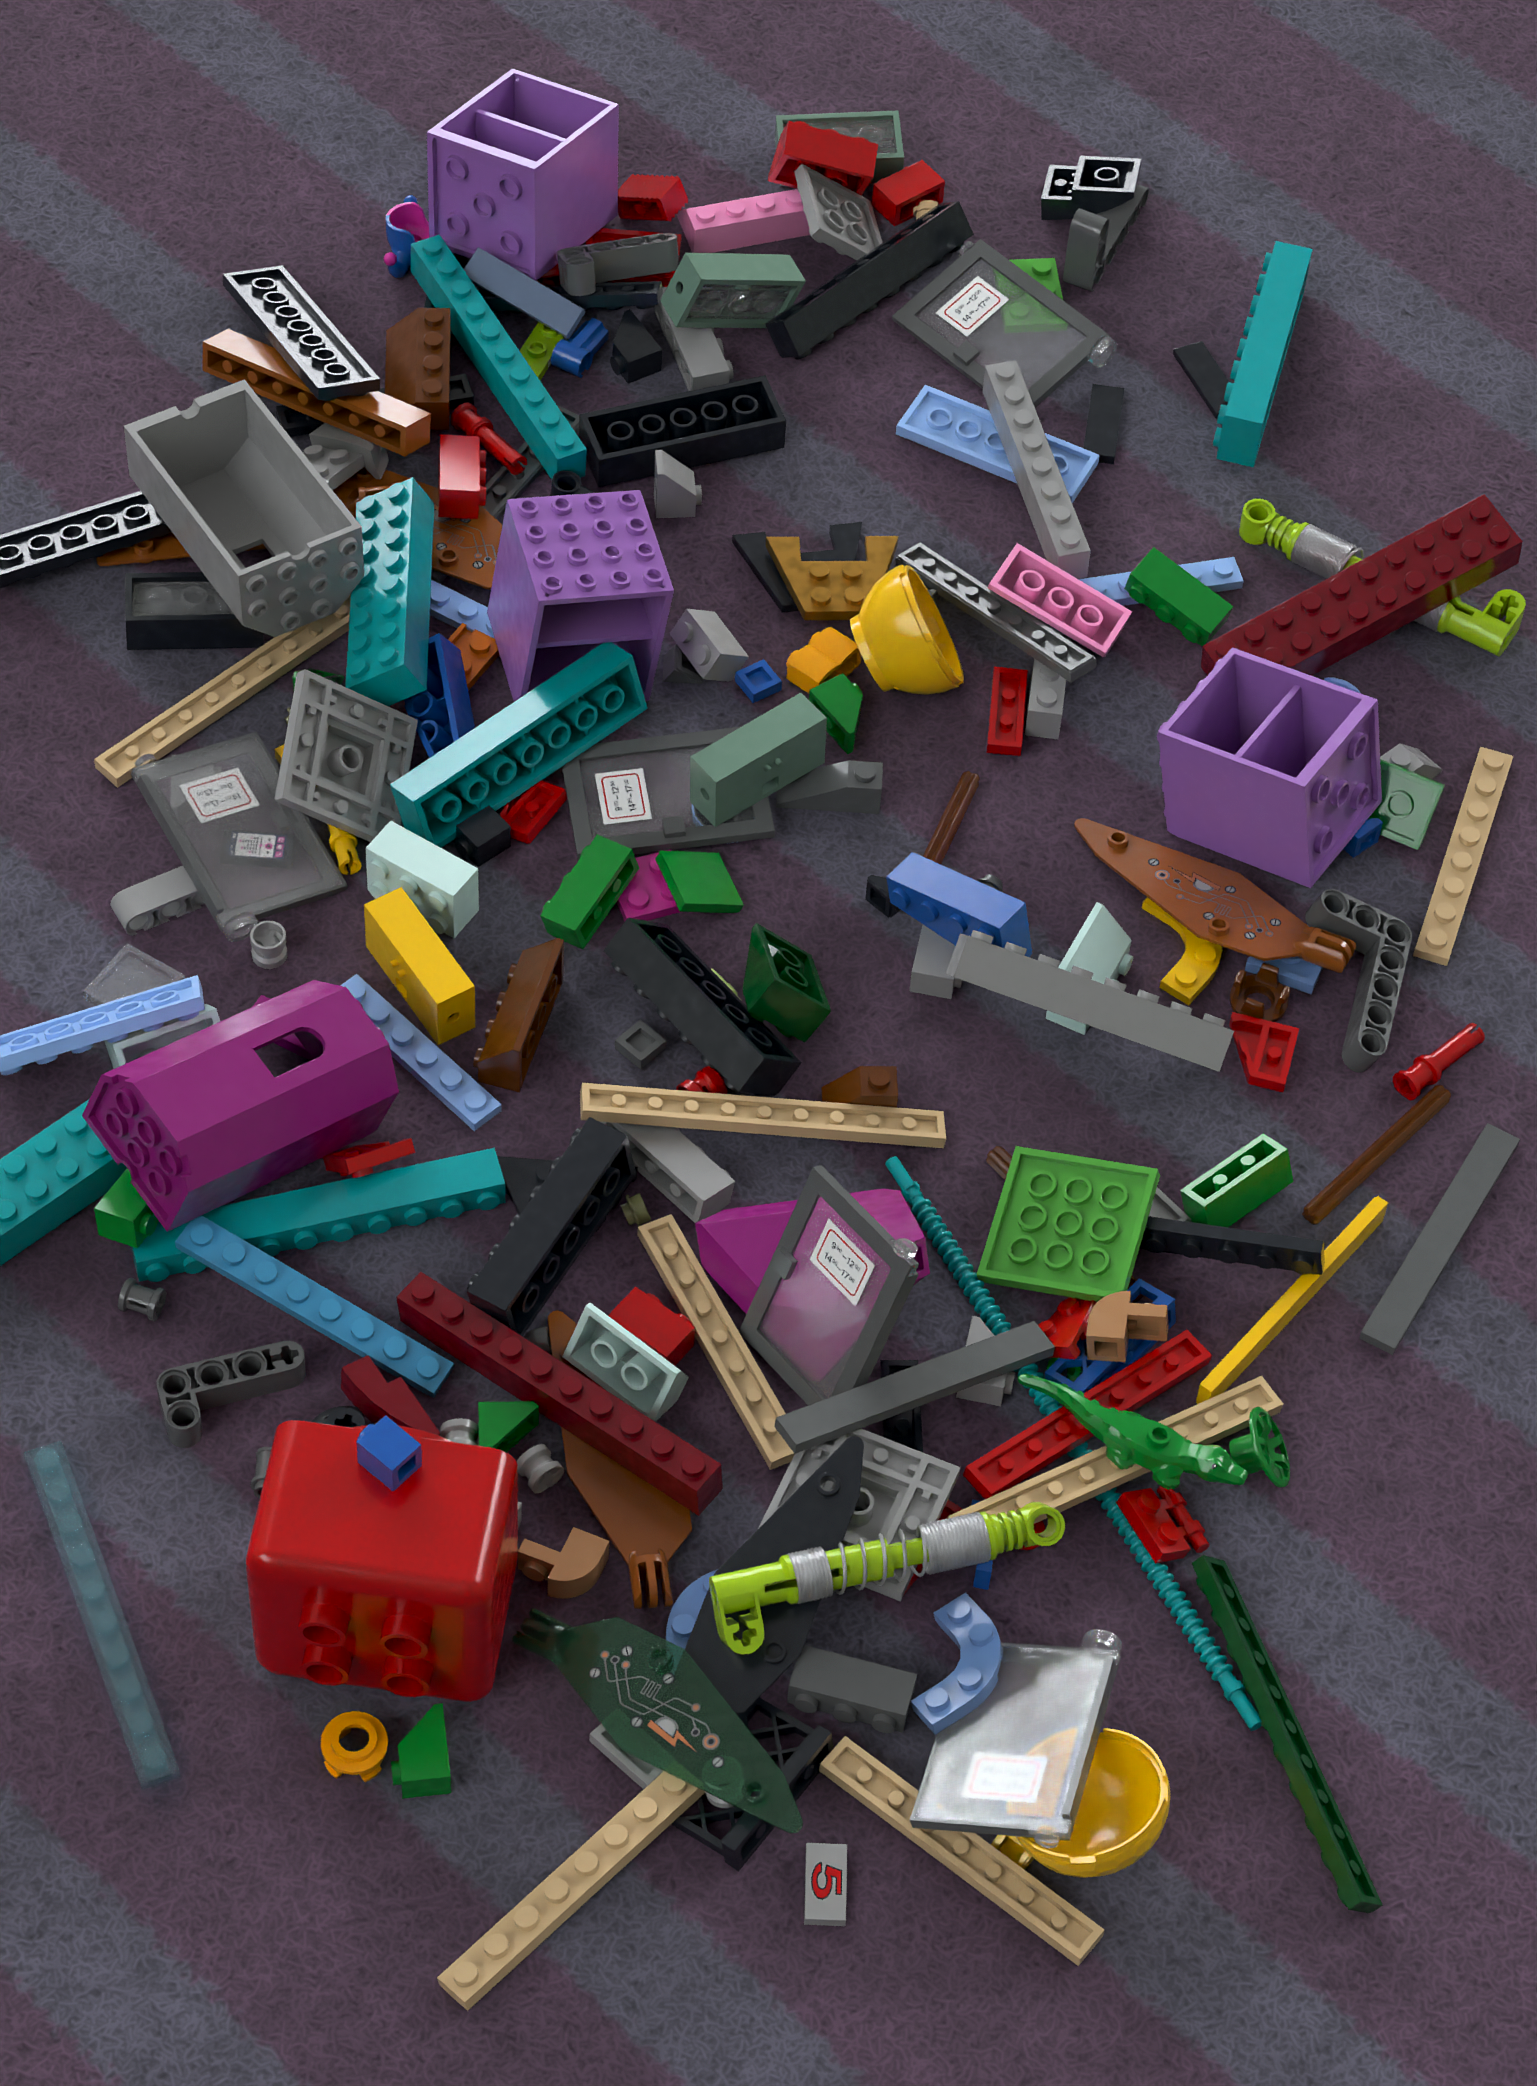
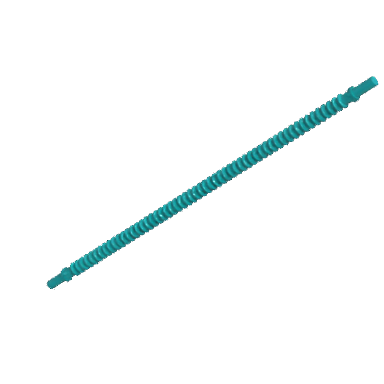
M897 1156L888 1159L885 1165L901 1188L905 1201L912 1205V1214L917 1216L916 1221L922 1224L921 1228L927 1232V1238L933 1240L932 1245L938 1248L937 1253L943 1256L942 1261L945 1264H949L948 1270L954 1272L953 1278L960 1280L958 1286L964 1289L966 1297H970L969 1303L975 1305L974 1311L981 1313V1320L986 1322L985 1325L994 1336L1010 1330V1322H1004L1006 1316L1000 1313L998 1305H994L995 1299L988 1297L990 1291L984 1288L983 1281L978 1280L977 1272H973V1265L967 1264L968 1257L963 1255L962 1248L957 1247L958 1242L952 1239L953 1234L947 1231V1225L941 1223L942 1217L936 1215L937 1210L935 1207H931V1200L924 1199L917 1181L913 1182ZM1029 1364L1014 1370V1372H1019L1018 1376L1030 1374L1044 1378L1043 1373L1037 1372L1039 1368L1037 1364ZM1023 1385L1025 1389H1030L1028 1392L1029 1396L1035 1397L1034 1404L1041 1406L1039 1409L1041 1414H1047L1046 1416L1062 1407L1052 1397ZM1085 1441L1069 1451L1067 1455L1077 1459L1093 1450L1087 1449L1088 1442ZM1117 1487L1095 1496L1097 1501H1103L1101 1508L1108 1510L1107 1517L1114 1518L1112 1525L1120 1527L1118 1534L1126 1536L1124 1543L1131 1545L1129 1549L1131 1554H1137L1135 1557L1136 1562L1143 1563L1141 1570L1149 1572L1147 1579L1154 1581L1153 1588L1155 1590L1160 1589L1158 1596L1161 1599L1166 1598L1164 1605L1166 1608H1172L1170 1611L1172 1617H1178L1176 1624L1184 1626L1182 1633L1190 1635L1188 1643L1195 1644L1194 1652L1201 1653L1200 1661L1202 1663L1207 1662L1205 1669L1208 1672L1213 1671L1212 1680L1219 1681L1227 1701H1232L1250 1731L1260 1728L1262 1721L1258 1712L1245 1694V1687L1242 1682L1237 1680L1232 1674L1233 1666L1225 1664L1227 1657L1226 1655H1220L1221 1647L1214 1646L1215 1638L1208 1637V1628H1202L1204 1621L1201 1618L1196 1619L1197 1610L1190 1609L1191 1601L1184 1600L1186 1593L1178 1591L1180 1584L1172 1582L1174 1575L1166 1573L1168 1566L1161 1563L1155 1564L1117 1505L1116 1501L1121 1496L1120 1493H1115Z

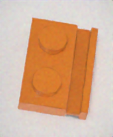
M462 623L448 640L461 650L469 691L500 654L494 638L476 629L471 632L466 629L467 625Z

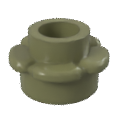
M638 1193L631 1197L626 1195L627 1203L622 1204L621 1207L629 1226L637 1223L639 1227L641 1224L651 1221L641 1194Z

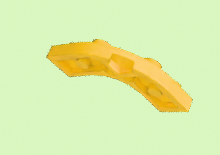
M1147 897L1143 901L1142 909L1171 926L1180 934L1185 944V952L1182 958L1161 980L1159 988L1189 1006L1215 976L1221 959L1222 946L1198 938Z

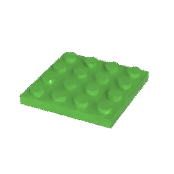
M1016 1146L977 1271L978 1280L989 1284L1089 1301L1094 1300L1095 1302L1109 1294L1127 1291L1159 1182V1170L1157 1168Z

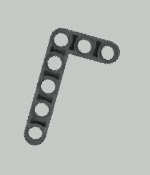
M1137 184L1133 199L1108 211L1098 214L1080 208L1076 211L1069 230L1063 282L1091 292L1094 291L1092 289L1094 283H1099L1106 271L1104 269L1105 265L1111 263L1117 253V245H1122L1129 233L1127 231L1129 225H1134L1141 213L1139 212L1140 207L1145 206L1149 195L1148 187Z
M1327 889L1307 909L1305 919L1309 927H1317L1351 939L1356 943V951L1364 954L1342 1049V1059L1345 1065L1352 1071L1360 1073L1369 1069L1387 1049L1411 944L1412 932L1410 927L1401 919L1339 890Z

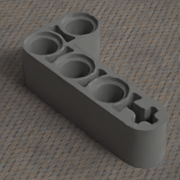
M659 233L574 246L557 251L560 285L568 294L573 296H584L594 293L596 291L595 283L675 271L679 265L677 235L672 233Z
M290 1340L281 1341L163 1371L157 1379V1392L160 1410L170 1442L180 1448H189L200 1441L202 1437L200 1410L300 1385L306 1376L305 1356L302 1346ZM247 1373H257L256 1375H253V1376H246V1375H245V1374H247ZM210 1382H219L216 1385H207ZM173 1391H181V1393L178 1394H169ZM181 1423H190V1425L184 1427L177 1426Z

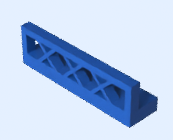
M1140 1278L1127 1290L1131 1291V1303L1140 1294H1143L1153 1300L1152 1304L1167 1305L1168 1330L1176 1323L1174 1298ZM1079 1338L1076 1345L1081 1351L1079 1354L1081 1356H1078L1075 1360L1059 1358L1045 1372V1379L1060 1384L1064 1383L1076 1391L1085 1393L1143 1357L1157 1341L1129 1339L1126 1362L1088 1360L1087 1356H1085V1349L1087 1348L1086 1339L1081 1340ZM1082 1366L1083 1373L1074 1382L1061 1375L1066 1368Z

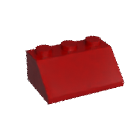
M788 121L780 135L768 175V181L797 189L798 185L794 171L801 164H804L862 196L874 176L878 144L869 142L863 137L842 135L833 129L823 130L815 128L802 121Z

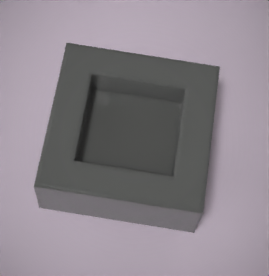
M639 1020L615 1040V1049L638 1068L642 1069L666 1049V1040L642 1020Z

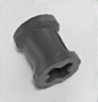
M128 1278L119 1294L117 1306L123 1312L129 1309L145 1314L149 1320L155 1322L165 1305L167 1292L160 1287L154 1290L139 1285L135 1279Z

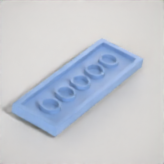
M924 385L897 424L896 435L1017 483L990 411ZM1045 433L1073 503L1098 465L1099 454Z
M196 975L0 1035L1 1075L16 1073L22 1069V1065L32 1062L46 1064L55 1060L58 1054L68 1051L82 1053L91 1049L94 1043L107 1040L109 1043L121 1041L128 1037L130 1032L140 1029L144 1032L153 1031L161 1028L164 1022L176 1018L179 1021L192 1019L199 1015V1011L205 1010L199 977Z

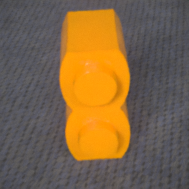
M828 627L821 632H816L811 637L808 645L790 654L786 662L787 680L809 693L810 689L842 673L848 676L861 663V653L856 642L833 627Z

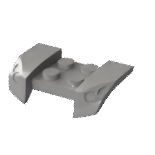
M327 423L322 424L309 434L312 446L305 448L303 454L332 490L363 467L375 479L382 478L389 461L386 448Z

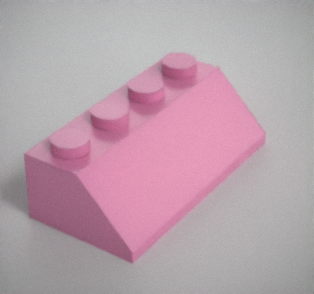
M798 189L688 208L681 211L678 210V214H676L692 253H714L810 235Z
M1018 543L987 587L1102 657H1106L1132 613L1129 609Z

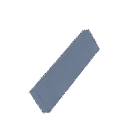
M479 247L464 268V271L474 284L567 339L570 338L585 314L583 308Z

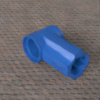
M595 318L589 321L585 320L569 340L561 339L556 344L552 352L551 364L582 378L583 375L581 373L585 369L589 370L593 356L608 340L609 331L603 326L601 321Z

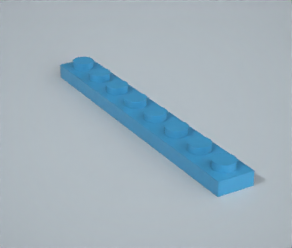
M202 1215L191 1220L175 1241V1246L180 1251L359 1356L365 1357L369 1355L376 1366L397 1378L402 1377L405 1383L433 1398L454 1369V1363Z

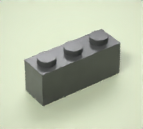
M804 1645L801 1655L795 1662L788 1688L787 1703L794 1704L796 1709L806 1713L821 1711L832 1714L835 1719L844 1723L860 1721L871 1724L879 1732L892 1733L898 1731L903 1733L915 1691L917 1674Z

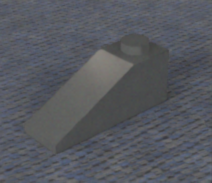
M848 760L813 769L777 791L776 807L879 814L883 763Z

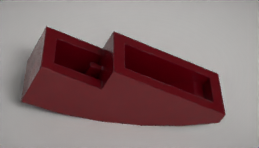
M369 1355L341 1368V1390L352 1404L363 1412L372 1423L376 1424L386 1415L398 1426L423 1430L440 1436L439 1430L402 1377L387 1383Z

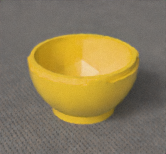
M910 565L896 566L874 584L862 604L860 613L850 619L855 642L867 668L884 692L895 688L912 694L928 695L942 693L959 687L960 684L964 683L962 666L952 638L934 600L919 575Z

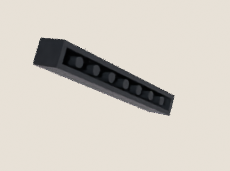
M960 202L938 204L765 323L779 355L782 358L795 357L796 360L808 356L813 352V346L834 338L833 332L839 328L843 329L854 324L857 321L856 316L879 306L878 301L882 298H888L897 294L900 291L899 286L917 280L922 276V270L943 262L945 254L953 253L965 246L964 241L974 234Z

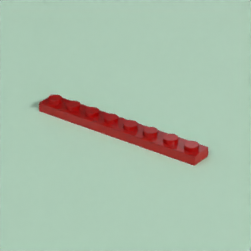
M1185 1330L1084 1393V1396L1089 1400L1095 1399L1099 1401L1101 1406L1108 1409L1115 1408L1118 1411L1133 1412L1208 1365L1212 1354L1188 1330ZM1062 1406L967 1465L963 1476L984 1499H987L1014 1487L1094 1435L1068 1409Z

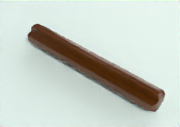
M970 771L962 773L923 857L942 864L979 786L980 777L978 774L971 773Z

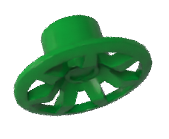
M1255 1407L1251 1410L1249 1416L1250 1434L1230 1441L1231 1458L1240 1467L1244 1468L1248 1475L1264 1470L1275 1486L1283 1488L1288 1485L1290 1479V1463L1283 1437L1268 1412L1262 1407ZM1271 1429H1272V1431H1273V1433H1274L1275 1436L1272 1437V1438H1269V1437H1268V1434L1270 1433V1431H1271ZM1278 1445L1281 1454L1275 1453L1274 1448Z

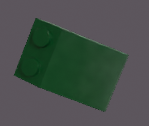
M756 923L751 931L742 991L747 1004V1011L760 1022L766 1020L775 1025L776 1029L788 1038L794 1036L805 1043L831 1012L812 955Z

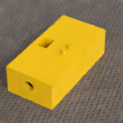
M400 887L364 904L366 947L437 1045L475 1028L474 984L403 888Z

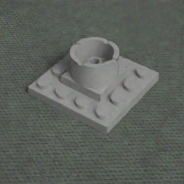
M304 669L297 672L274 801L371 842L390 821L398 825L401 824V816L390 784L410 770L418 720L309 670Z
M858 1429L795 1453L759 1528L851 1436H858L863 1440L864 1454L860 1497L842 1542L843 1547L859 1544V1538H862L864 1543L878 1540L879 1533L883 1535L888 1544L900 1542L899 1529L903 1530L905 1541L915 1539L916 1528L919 1524L922 1525L923 1523L937 1522L959 1477L961 1467L864 1429ZM826 1481L822 1484L821 1488L825 1491H831L835 1488L836 1484L832 1481ZM908 1566L903 1581L899 1582L894 1577L886 1578L882 1586L877 1585L873 1581L866 1583L864 1587L901 1602L914 1573ZM903 1568L894 1569L899 1578L902 1577Z

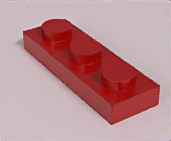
M994 667L986 753L1021 756L1028 670Z

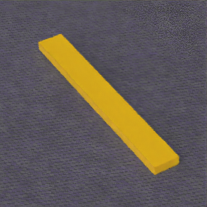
M1379 1196L1374 1197L1324 1250L1325 1264L1322 1275L1302 1274L1200 1383L1196 1398L1197 1404L1226 1391L1383 1222L1388 1205L1387 1201Z

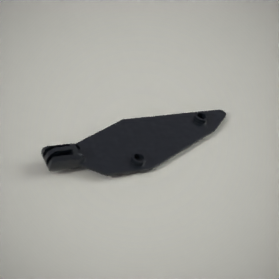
M858 1436L847 1438L714 1573V1576L778 1562L781 1556L788 1553L791 1554L792 1552L795 1553L796 1551L810 1550L819 1546L824 1551L838 1549L839 1542L842 1543L860 1497L864 1454L863 1440ZM826 1481H832L836 1484L835 1488L831 1491H825L821 1486ZM709 1588L675 1673V1680L659 1701L665 1703L673 1698H679L692 1705L698 1703L700 1710L697 1712L692 1711V1706L678 1699L666 1703L696 1719L745 1713L801 1655L821 1598L800 1604L791 1605L787 1601L760 1606L764 1625L762 1645L750 1654H739L732 1651L719 1637ZM750 1609L725 1614V1618L731 1617L739 1623V1631L733 1633L739 1639H743V1632L749 1630L748 1627L741 1623L739 1615L750 1613ZM657 1702L651 1709L656 1708L661 1703ZM665 1705L655 1709V1711L675 1720L678 1724V1731L681 1734L693 1724L690 1717ZM653 1711L645 1714L642 1717L643 1724L640 1728L643 1731L646 1730L649 1720L655 1721L660 1715ZM649 1728L647 1734L657 1741L660 1736ZM661 1739L658 1743L665 1750L671 1746L664 1739Z

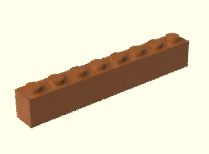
M226 329L203 341V371L233 384L245 379L256 394L402 456H407L430 443L431 413L379 391L368 392L364 396L349 395L337 397L332 401L318 400L274 347L231 329Z

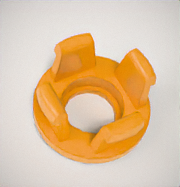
M351 1711L336 1716L326 1725L321 1735V1752L325 1759V1767L334 1778L337 1779L343 1773L349 1775L359 1774L362 1780L367 1782L381 1772L380 1763L387 1753L388 1736L385 1727L376 1717L365 1712ZM351 1728L363 1729L369 1735L368 1744L359 1751L351 1752L345 1750L339 1742L341 1738L350 1733Z

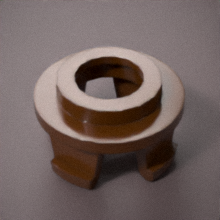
M1262 963L1258 973L1246 976V972L1241 969L1234 979L1230 992V1005L1235 1013L1276 1022L1283 1017L1287 1010L1290 987H1283L1279 983V968L1271 964ZM1252 993L1264 994L1270 999L1271 1008L1264 1010V1003L1247 996Z

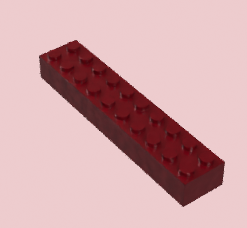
M1483 494L1203 645L1201 668L1208 676L1216 662L1222 659L1233 647L1312 676L1519 563L1523 541L1486 495Z

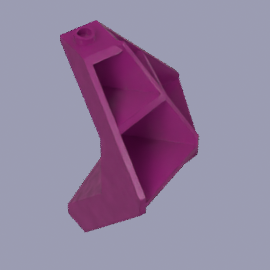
M876 1189L849 1193L894 1238L893 1241L889 1240L894 1245L893 1248L904 1259L909 1260L913 1264L912 1269L919 1274L914 1285L929 1275L930 1269L925 1236L901 1191ZM819 1197L793 1254L798 1263L790 1279L784 1280L782 1278L759 1329L806 1379L824 1381L853 1350L891 1267L822 1197ZM798 1200L725 1209L695 1223L702 1267L745 1314L749 1310ZM828 1219L875 1265L856 1307L810 1260Z

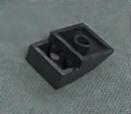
M1080 156L1078 166L1049 165L1041 197V220L1073 219L1079 208L1098 214L1133 199L1141 168V158Z

